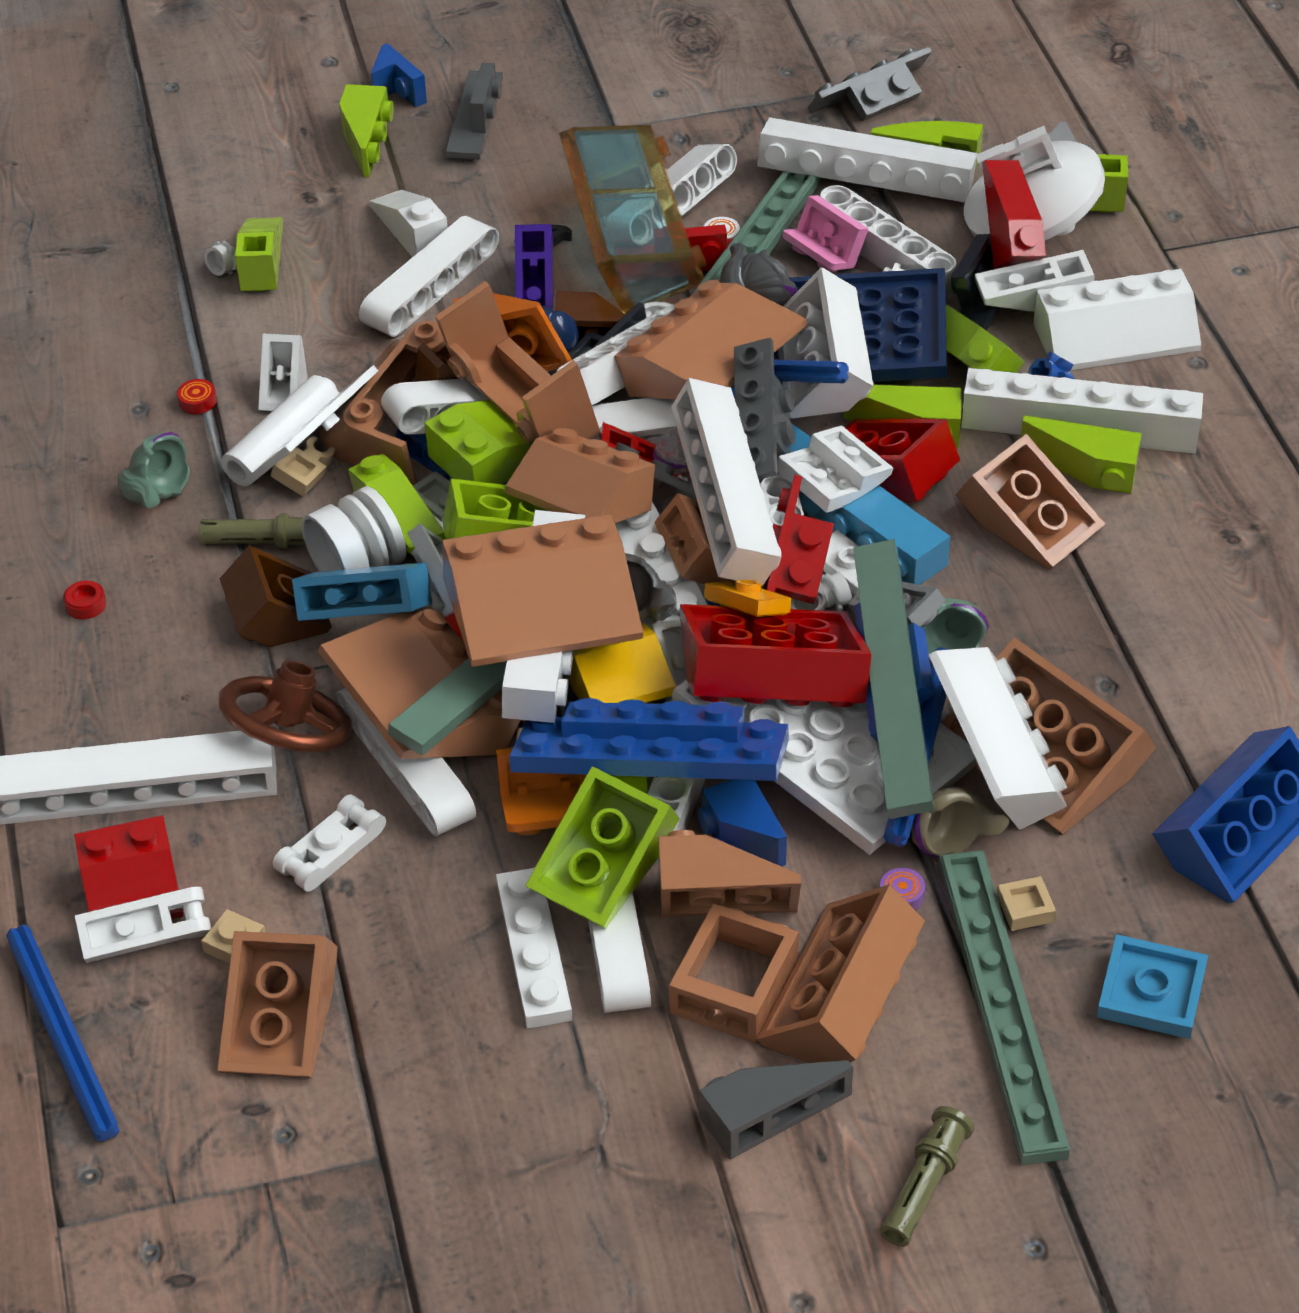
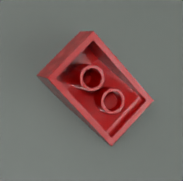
M854 419L845 427V429L893 467L892 474L879 486L905 503H914L923 499L926 496V492L938 481L944 479L948 475V471L960 461L946 419Z

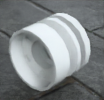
M369 486L353 492V495L349 494L339 499L338 507L329 504L304 516L302 519L303 538L319 572L398 565L405 560L406 545L400 525L384 498Z

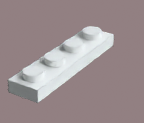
M535 868L496 874L497 889L527 1029L573 1021L571 1003L548 900L546 897L525 886Z

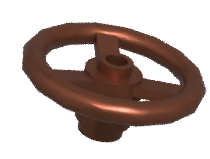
M284 661L281 668L275 671L274 677L249 676L232 680L219 692V709L229 723L249 737L274 747L297 752H323L339 748L352 734L351 719L337 702L322 692L315 690L317 681L314 678L316 671L312 666L301 661ZM262 693L267 698L265 707L249 715L243 712L236 703V699L240 695ZM306 722L325 733L320 735L296 734L278 730L269 725L275 723L282 727H294L296 724Z

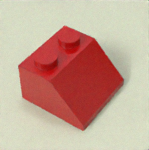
M163 815L74 834L89 912L179 890ZM183 908L170 910L171 918L183 917Z

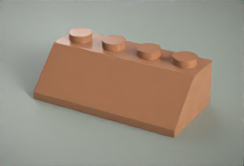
M891 884L827 904L756 1040L764 1047L808 1063L848 1060L851 1063L855 1061L865 1050V1041L874 1023L881 1017L883 1005L891 989L900 979L901 975L899 972L907 956L917 945L916 938L925 920Z

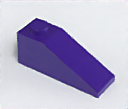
M552 224L515 225V297L539 302L541 306H546L553 310L554 251Z

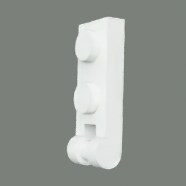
M202 887L185 888L75 915L85 962L89 963L186 938L191 939L205 936L210 931L211 924L209 918L204 917L201 904L205 902ZM183 908L186 921L172 923L170 910Z

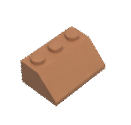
M557 428L553 430L552 434L535 439L506 484L505 493L552 512L583 514L585 518L611 514L614 523L651 511L655 464L639 459V455L635 452L618 451L610 448L605 441L589 440L578 436L577 431L573 429Z

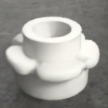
M219 241L214 242L211 248H208L205 252V263L208 269L217 276L225 273L233 274V270L237 269L236 250L225 241L221 243Z
M841 572L833 575L827 573L822 576L821 584L825 596V607L828 608L834 605L836 611H842V606L852 599V594L845 577Z

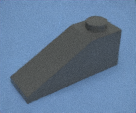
M848 1060L739 1069L726 1077L719 1076L714 1078L703 1089L699 1090V1118L728 1157L732 1159L852 1095L853 1066Z

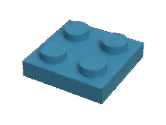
M1116 934L1096 1018L1190 1039L1208 955Z

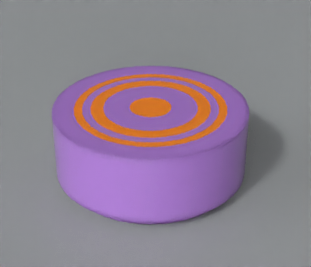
M895 868L882 876L880 887L891 884L914 910L922 905L925 896V882L919 873L908 868Z

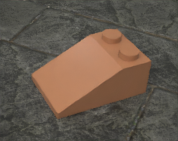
M1027 434L973 474L955 494L983 527L1048 570L1053 568L1105 525V522Z
M675 830L668 833V836H659L661 918L707 916L713 903L729 909H739L746 914L797 912L801 889V874L708 835H695V832L691 830Z
M234 931L218 1072L312 1078L333 994L338 946L326 936Z

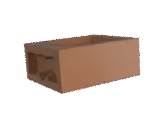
M677 493L654 523L659 533L663 536L665 545L681 577L703 585L705 583L736 581L718 577L698 502L696 499Z
M713 903L669 984L670 1014L757 1043L756 1039L798 961L799 931L790 929L781 923H772L748 915L739 909H729ZM717 939L773 957L753 997L696 978Z

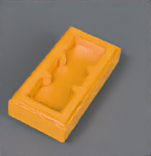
M736 580L705 583L704 598H707L708 601L756 617L786 615L790 613L791 598L762 589L761 582Z

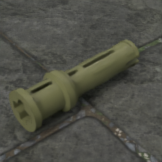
M281 513L275 516V519H201V524H199V539L202 545L275 544L280 549H288L290 545H306L301 527L303 517H289L287 513Z
M948 1106L937 1107L932 1114L931 1120L933 1125L926 1138L919 1140L915 1146V1158L917 1161L904 1186L901 1188L889 1215L880 1227L881 1235L888 1242L896 1246L904 1247L909 1245L911 1236L942 1176L955 1169L958 1163L956 1154L963 1140L969 1139L974 1132L972 1120L958 1109Z

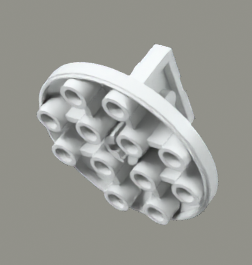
M1045 126L1018 136L1017 139L1011 142L1002 143L976 154L982 173V162L984 160H1019L1042 218L1044 240H1048L1056 235L1063 236L1072 232L1075 228V223L1088 213L1103 193L1105 172L1095 151L1078 142L1051 141ZM983 175L971 188L964 205V219L974 237L976 234H990Z

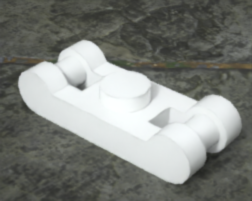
M349 794L340 801L335 812L292 847L286 846L280 849L274 857L273 868L284 876H293L296 885L310 892L374 840L383 831L386 818L374 809L368 811L364 808L363 801ZM356 823L358 826L352 831L348 829L351 824Z

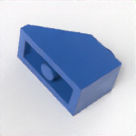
M732 779L702 789V808L697 810V816L705 835L711 834L714 838H718L731 846L779 866L786 865L787 835L755 780Z

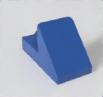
M388 43L382 45L371 72L372 86L387 87L388 96L397 92L400 97L405 98L415 108L427 103L425 75Z

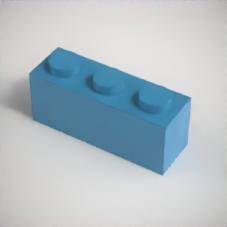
M427 562L314 572L292 579L298 621L410 612L432 604Z

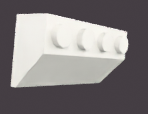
M821 267L783 305V307L806 318L808 325L778 349L779 360L845 362L849 366L847 372L849 378L843 384L782 382L783 387L789 388L793 396L794 410L790 411L791 418L849 411L859 400L864 399L873 387L856 287Z
M1182 269L1130 275L1115 279L1037 290L1033 323L1046 354L1048 355L1049 352H1052L1073 363L1074 366L1071 370L1201 351L1194 292Z
M988 647L938 650L929 654L930 660L994 800L1018 829L1021 830L1067 807L1061 791L1067 789L1066 783L1056 765L1049 767L1043 756L1050 752L1039 729L1037 728L1032 731L1026 720L1033 716L1022 693L1020 692L1015 695L1010 686V683L1016 681V678L1006 659L1003 657L997 660Z

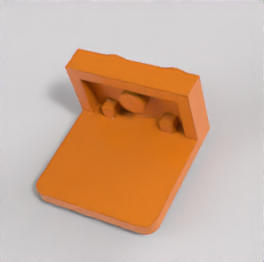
M513 748L496 750L500 799L507 831L516 832L519 835H534L542 829L558 828L587 775L511 772L509 756Z

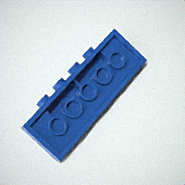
M585 698L576 702H570L563 717H557L556 715L555 723L527 720L509 756L511 772L587 775L593 766L614 776L777 781L789 741L788 724L775 723L769 719H759L751 723L744 722V707L732 706L726 702H713L708 705H689L684 701L646 704L641 700L630 699L619 703H603L598 699Z

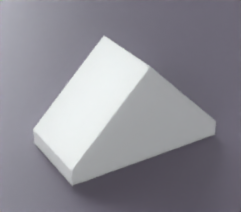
M265 333L262 335L258 410L273 411L308 378L303 341L300 335Z

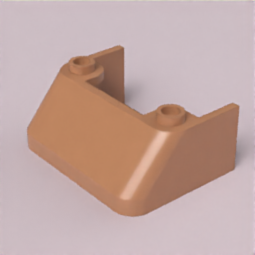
M486 281L435 316L451 357L447 362L452 372L460 380L465 377L515 424L517 432L526 443L530 444L536 438L552 434L553 430L557 428L573 429L577 431L578 436L589 440L600 434V428L578 364L572 360L552 376L508 336L493 292Z
M423 321L417 323L387 346L373 364L378 372L334 412L340 420L328 431L324 427L321 428L320 439L325 452L330 447H333L335 449L333 457L352 465L360 464L366 457L383 453L401 468L412 486L416 484L407 443L377 431L382 425L384 415L386 414L381 406V398L384 392L392 385L411 382L414 379L418 347L422 343H425L445 360L451 358L437 322Z

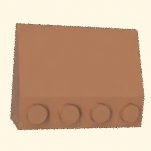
M709 280L700 284L697 288L698 291L692 296L677 302L674 305L675 309L669 314L654 320L651 323V328L642 335L628 340L627 346L614 357L629 397L676 399L688 378L731 388L735 385V346L771 337L775 352L808 325L806 318L737 283H720L719 280Z
M611 514L442 540L443 579L472 667L643 639L642 624L623 544Z
M433 609L397 613L323 643L317 652L400 759L496 755V750L507 749L520 722L518 719L502 718V689L423 756L388 735L389 723L469 658L462 639L444 619L445 616Z
M1013 637L996 659L999 660L1004 657L1016 678V681L1010 683V686L1015 695L1020 692L1022 693L1033 716L1026 720L1032 731L1037 728L1039 729L1050 752L1043 756L1049 767L1056 765L1066 783L1067 789L1061 791L1067 807L1042 819L1063 835L1128 783L1153 753L1156 746L1145 729ZM953 710L942 724L968 743ZM977 762L974 769L983 775Z

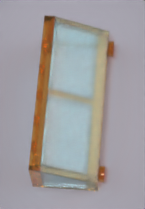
M651 125L572 127L560 132V138L596 265L620 310L627 314L638 302L642 304L661 302L700 285L704 279L701 267L706 266L707 263L700 246L692 247L665 166L667 165L665 157L670 156L671 153L663 135L656 137Z

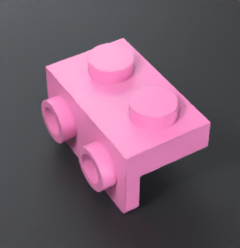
M815 195L808 196L797 229L784 230L782 238L791 243L793 250L808 255L816 260L818 267H822L829 272H837L841 269L855 267L868 228L820 196Z

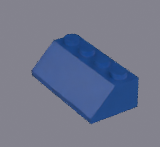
M1290 726L1253 732L1152 833L1175 871L1227 903L1235 902L1299 835V740Z

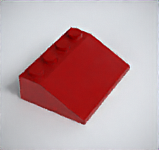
M680 604L679 613L686 675L693 696H698L699 699L708 702H720L724 700V697L741 698L743 701L752 704H762L767 702V699H778L797 706L808 705L810 701H826L829 705L835 707H850L852 703H866L872 653L847 612L790 609V613L786 615L756 617L726 606Z

